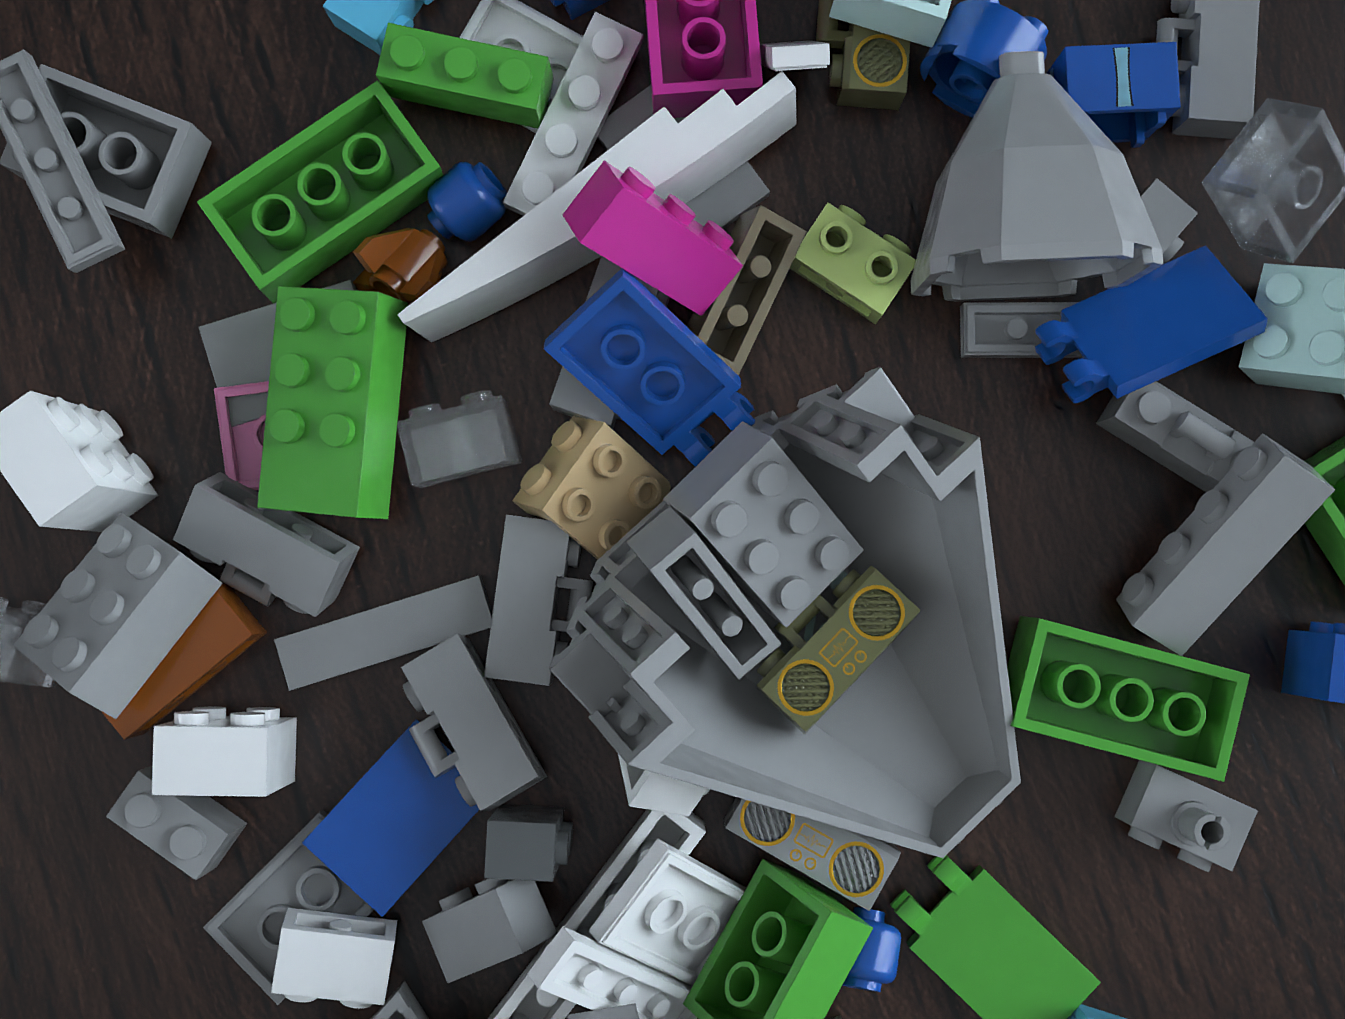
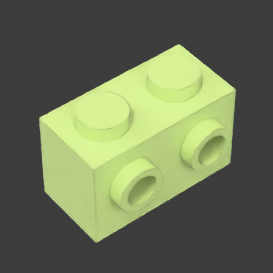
M827 203L804 237L790 269L876 324L913 270L916 260L909 256L911 250L899 239L888 234L880 237L866 228V220L853 209L844 205H840L837 209L830 203Z

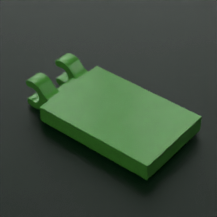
M947 855L944 858L935 856L926 866L950 889L945 897L930 912L905 889L890 903V906L895 909V913L916 931L906 941L909 948L982 1019H1067L1101 983L980 865L967 876Z

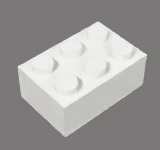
M29 391L0 412V472L39 527L103 532L115 521L121 512L129 517L159 496L149 483L154 478L151 470L138 455L134 453L129 455L119 440L123 436L121 428L106 411L101 410L99 412L87 408L83 404L77 405L67 402L60 397L54 398Z

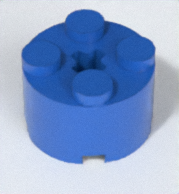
M965 0L959 2L950 10L933 47L929 48L920 66L921 76L924 81L928 74L936 83L932 93L939 100L952 109L973 118L992 82L1000 78L999 56L1008 52L1041 51L1044 53L1045 61L1047 56L1045 39L1048 35V29L1039 19L1031 16H1021L1017 12L1000 5L998 0Z

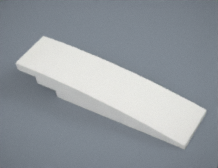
M781 71L739 105H736L725 90L722 89L679 123L676 122L665 107L661 108L397 315L405 325L430 342H434L534 294L587 265L601 255L578 241L562 214L604 160L623 173L628 167L634 168L654 185L656 189L653 193L664 200L669 194H672L686 204L750 160L796 125V87L784 72Z

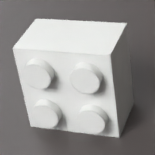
M194 707L192 711L175 712L174 721L154 726L152 795L266 797L295 782L297 717H280V708L275 707L247 708L246 712L230 713V716H226V707Z

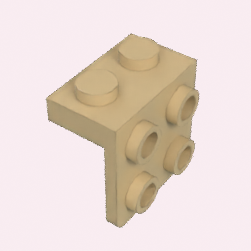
M573 416L570 421L562 424L554 433L551 441L552 446L540 463L534 465L526 472L520 484L521 489L512 501L526 513L552 521L598 560L663 501V498L670 492L671 485L659 471L605 422Z

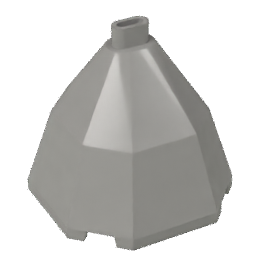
M1023 51L1001 54L999 56L1000 78L992 82L936 182L911 277V295L922 297L931 295V285L933 284L942 286L944 300L954 302L1064 297L1076 295L1077 280L1102 276L1105 288L1111 289L1128 286L1162 266L1163 249L1121 151L1052 75L1045 74L1043 52Z

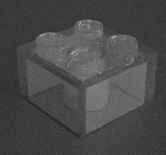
M1267 98L1201 183L1241 249L1294 263L1345 197V152L1323 108Z

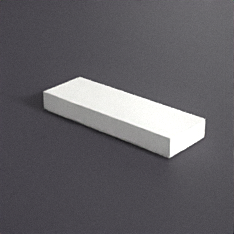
M809 40L760 44L762 66L774 71L827 68V65L830 64L829 43Z

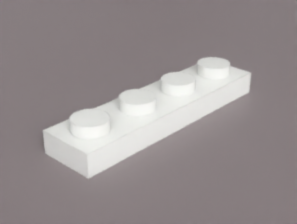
M597 12L594 13L503 201L505 208L524 216L581 172L643 44V34Z
M564 926L547 945L544 952L527 973L539 989L591 1010L636 1003L639 1019H697L683 1005L692 985Z

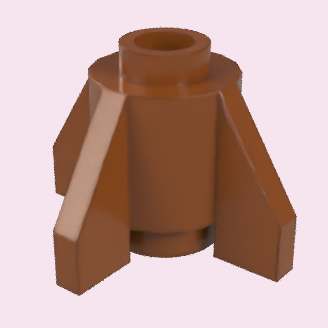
M405 228L366 237L353 251L365 268L353 281V284L358 290L381 292L408 302L410 305L440 282L442 271L447 267L448 262L444 254L445 247L435 234L426 229L418 231L413 228Z

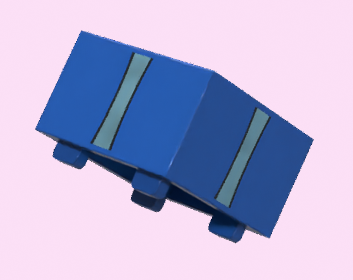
M1177 42L1069 46L1063 49L1046 72V74L1052 75L1111 142H1130L1131 148L1141 147L1145 140L1158 128H1161L1181 108Z

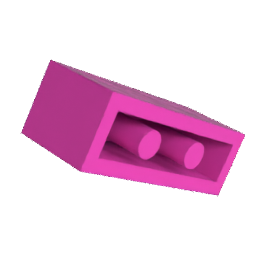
M604 160L562 214L581 244L702 316L744 266L730 249V246L734 243L733 238L711 220H708L704 226L695 221V213L674 195L669 194L664 200L653 193L656 189L654 185L634 168L628 167L623 173Z

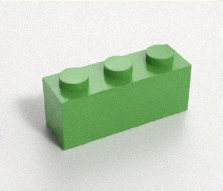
M392 23L387 24L376 72L379 82L392 98L539 129L547 112L554 81L547 56Z

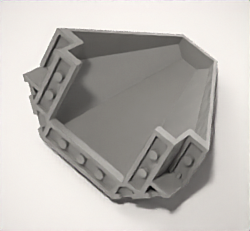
M877 367L865 372L864 377L847 391L842 392L837 384L799 399L797 405L799 409L795 412L778 418L772 410L755 417V424L752 425V427L769 435L776 441L863 548L864 551L844 571L849 574L855 569L862 575L870 566H873L921 610L917 617L806 734H803L757 689L756 685L763 679L757 672V669L772 653L742 678L738 679L626 543L669 507L664 500L596 561L590 575L596 583L591 597L586 596L579 599L566 628V632L572 638L571 643L560 654L554 656L549 670L590 713L589 719L627 765L944 858L1021 783L1015 727L1011 726L1013 711L980 437L920 414L914 416L883 369ZM730 576L781 642L778 648L787 654L793 646L774 629L778 621L757 606ZM828 586L820 595L833 606L838 598L832 593L834 589ZM820 612L816 615L813 635L823 623L828 621ZM806 626L798 633L803 639Z

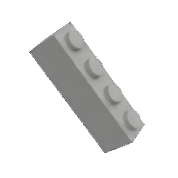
M1262 433L1252 446L1245 448L1239 453L1233 463V467L1214 489L1207 491L1199 499L1195 510L1176 532H1172L1165 537L1159 546L1158 552L1139 573L1134 574L1128 579L1122 593L1116 598L1118 604L1133 627L1178 655L1183 656L1335 489L1312 466Z

